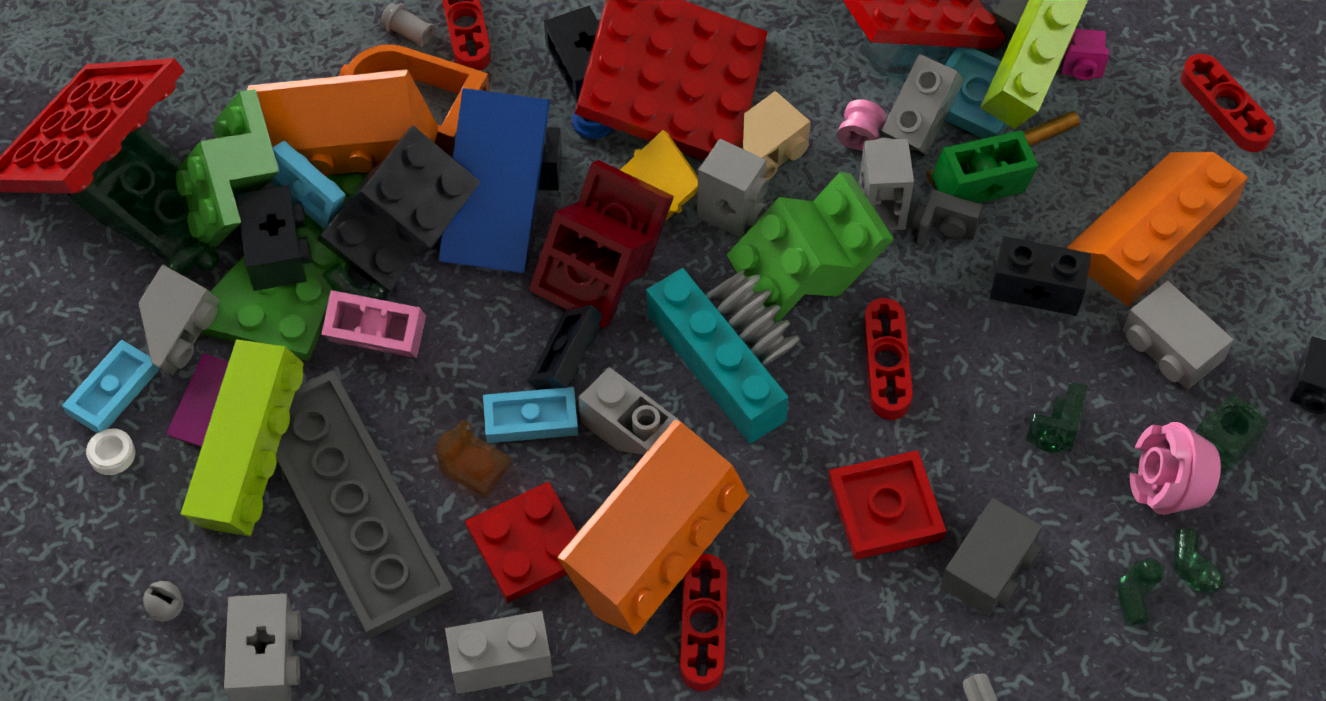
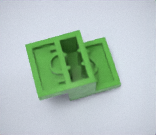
M256 89L239 91L215 119V139L200 141L180 164L176 172L178 191L181 196H186L190 211L187 215L189 231L194 238L197 237L200 250L218 246L241 223L235 202L237 200L236 194L262 190L279 172Z
M839 172L814 201L778 197L731 249L727 257L737 273L746 270L743 273L745 277L760 275L761 279L753 290L759 292L769 289L771 294L763 305L764 307L779 305L780 310L773 318V321L777 322L805 294L833 297L841 295L894 239L852 174Z

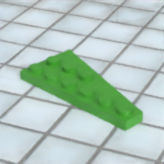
M369 172L335 174L326 177L335 182L340 190L346 194L345 203ZM305 213L307 227L299 228L300 238H308L312 263L304 264L307 282L254 291L246 269L245 257L243 256L210 291L220 299L217 305L218 311L210 327L202 330L200 334L235 342L238 339L285 346L299 359L309 361L323 329L331 290L340 291L350 266L317 240L324 229Z

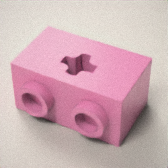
M331 290L321 335L330 342L417 358L426 314L419 307Z

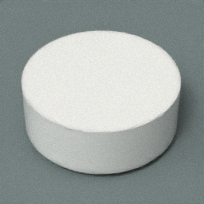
M113 428L105 429L90 439L86 448V455L95 471L104 475H115L123 472L132 464L135 458V447L126 432Z

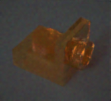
M461 420L454 431L448 430L445 432L436 448L440 473L485 499L512 465L511 457L473 436L472 426L465 420Z

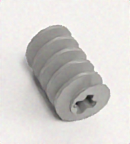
M743 270L718 285L706 296L711 302L723 300L717 310L722 316L733 315L728 321L729 325L734 331L742 329L739 337L746 345H752L750 350L758 360L762 361L761 364L765 366L793 348L800 338L798 335L783 337L782 334L790 325V322L788 320L773 321L774 316L780 310L779 305L764 307L763 303L771 292L769 289L755 292L753 288L761 279L760 275L745 277L743 273L746 270Z

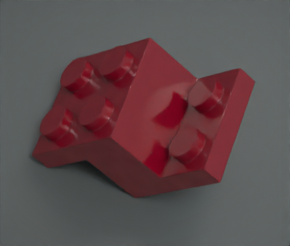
M600 160L592 162L578 202L556 211L529 291L567 310L593 305L604 315L598 326L602 328L609 326L613 320L625 285L643 276L648 270L674 196Z

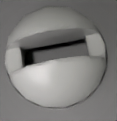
M158 581L152 583L145 591L143 605L147 614L152 619L164 622L172 620L179 615L184 605V599L176 585L169 581ZM160 593L172 598L173 601L169 604L155 595Z

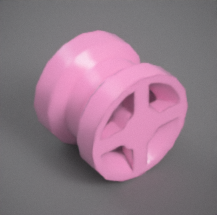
M867 100L851 101L845 109L844 118L846 121L840 124L837 137L845 147L863 151L864 141L880 139L878 131L883 129L887 115L874 102Z

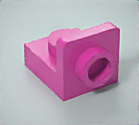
M1075 29L1062 58L1061 75H1072L1080 80L1103 78L1109 58V49L1105 48L1106 31Z

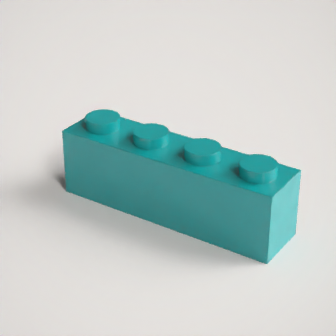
M684 268L646 289L647 316L749 444L787 421L788 395Z

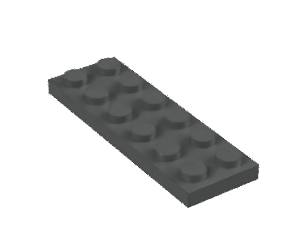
M335 370L302 384L295 391L289 410V426L281 436L276 453L277 463L369 640L455 597L454 589Z

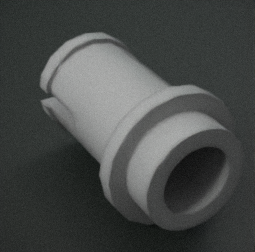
M390 3L381 16V24L385 26L386 32L393 34L395 31L421 48L425 47L434 36L435 25L407 11V6L402 3L397 5Z

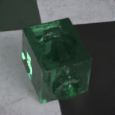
M1232 393L1197 426L1195 432L1215 445L1220 456V473L1226 475L1259 443L1269 421L1262 417L1260 411L1254 405L1244 402ZM1224 429H1230L1234 431L1238 436L1231 435L1227 433Z

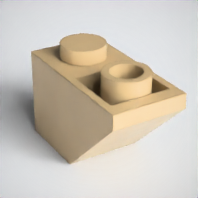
M776 91L744 114L743 149L766 160L765 179L770 180L777 172L778 167L788 159L794 161L800 158L809 146L811 121Z

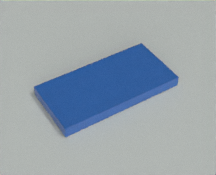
M462 89L453 159L481 181V183L442 233L438 261L526 273L549 116V99Z

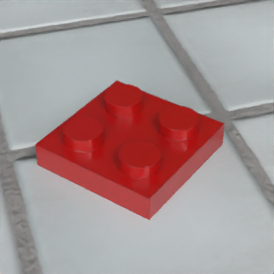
M918 450L829 470L828 481L854 560L945 539L946 529Z
M549 481L465 520L466 529L506 603L567 575L557 557L578 532Z

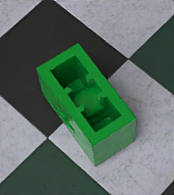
M1020 130L943 148L931 176L939 192L975 203H982L1024 193L1039 165L1023 131Z

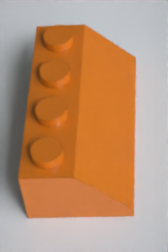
M408 69L250 85L247 90L256 89L272 147L282 141H286L298 153L304 155L324 176L370 172L385 159L412 125L434 143L436 140L438 124Z
M1170 152L1066 248L1091 253L1088 276L1129 307L1237 205L1248 177L1215 152Z
M674 420L557 558L596 617L636 635L676 585L683 579L706 548L713 542L728 521L740 509L749 497V494L730 462L686 425Z

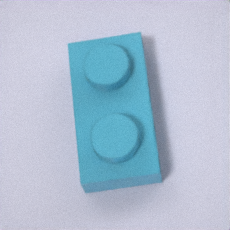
M282 141L272 147L279 172L270 182L276 187L289 185L293 201H302L304 212L325 229L343 206L346 194L340 190L335 182L329 180L316 169L304 155L298 153L286 141Z
M121 339L66 400L62 407L68 416L92 431L100 433L111 426L160 368L152 364L150 356Z
M574 387L483 395L487 444L578 436Z

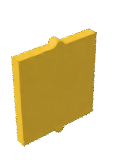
M664 130L642 150H635L634 157L620 169L674 196L666 220L675 212L681 213L682 206L698 192L697 174L669 134Z

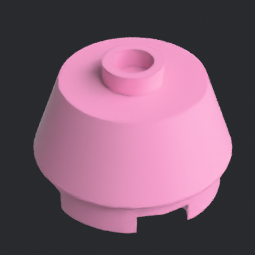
M1171 422L1165 426L1151 425L1142 433L1135 446V449L1142 450L1138 474L1130 472V486L1135 500L1138 503L1149 505L1154 512L1162 515L1200 508L1206 505L1213 497L1220 479V456L1215 445L1179 422Z

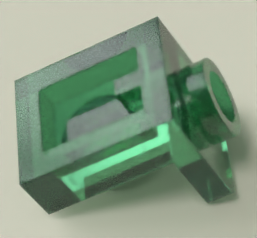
M1070 381L1065 398L1056 396L1051 417L1033 414L1026 441L1035 443L1038 448L1046 452L1056 453L1062 450L1071 452L1078 431L1088 385Z

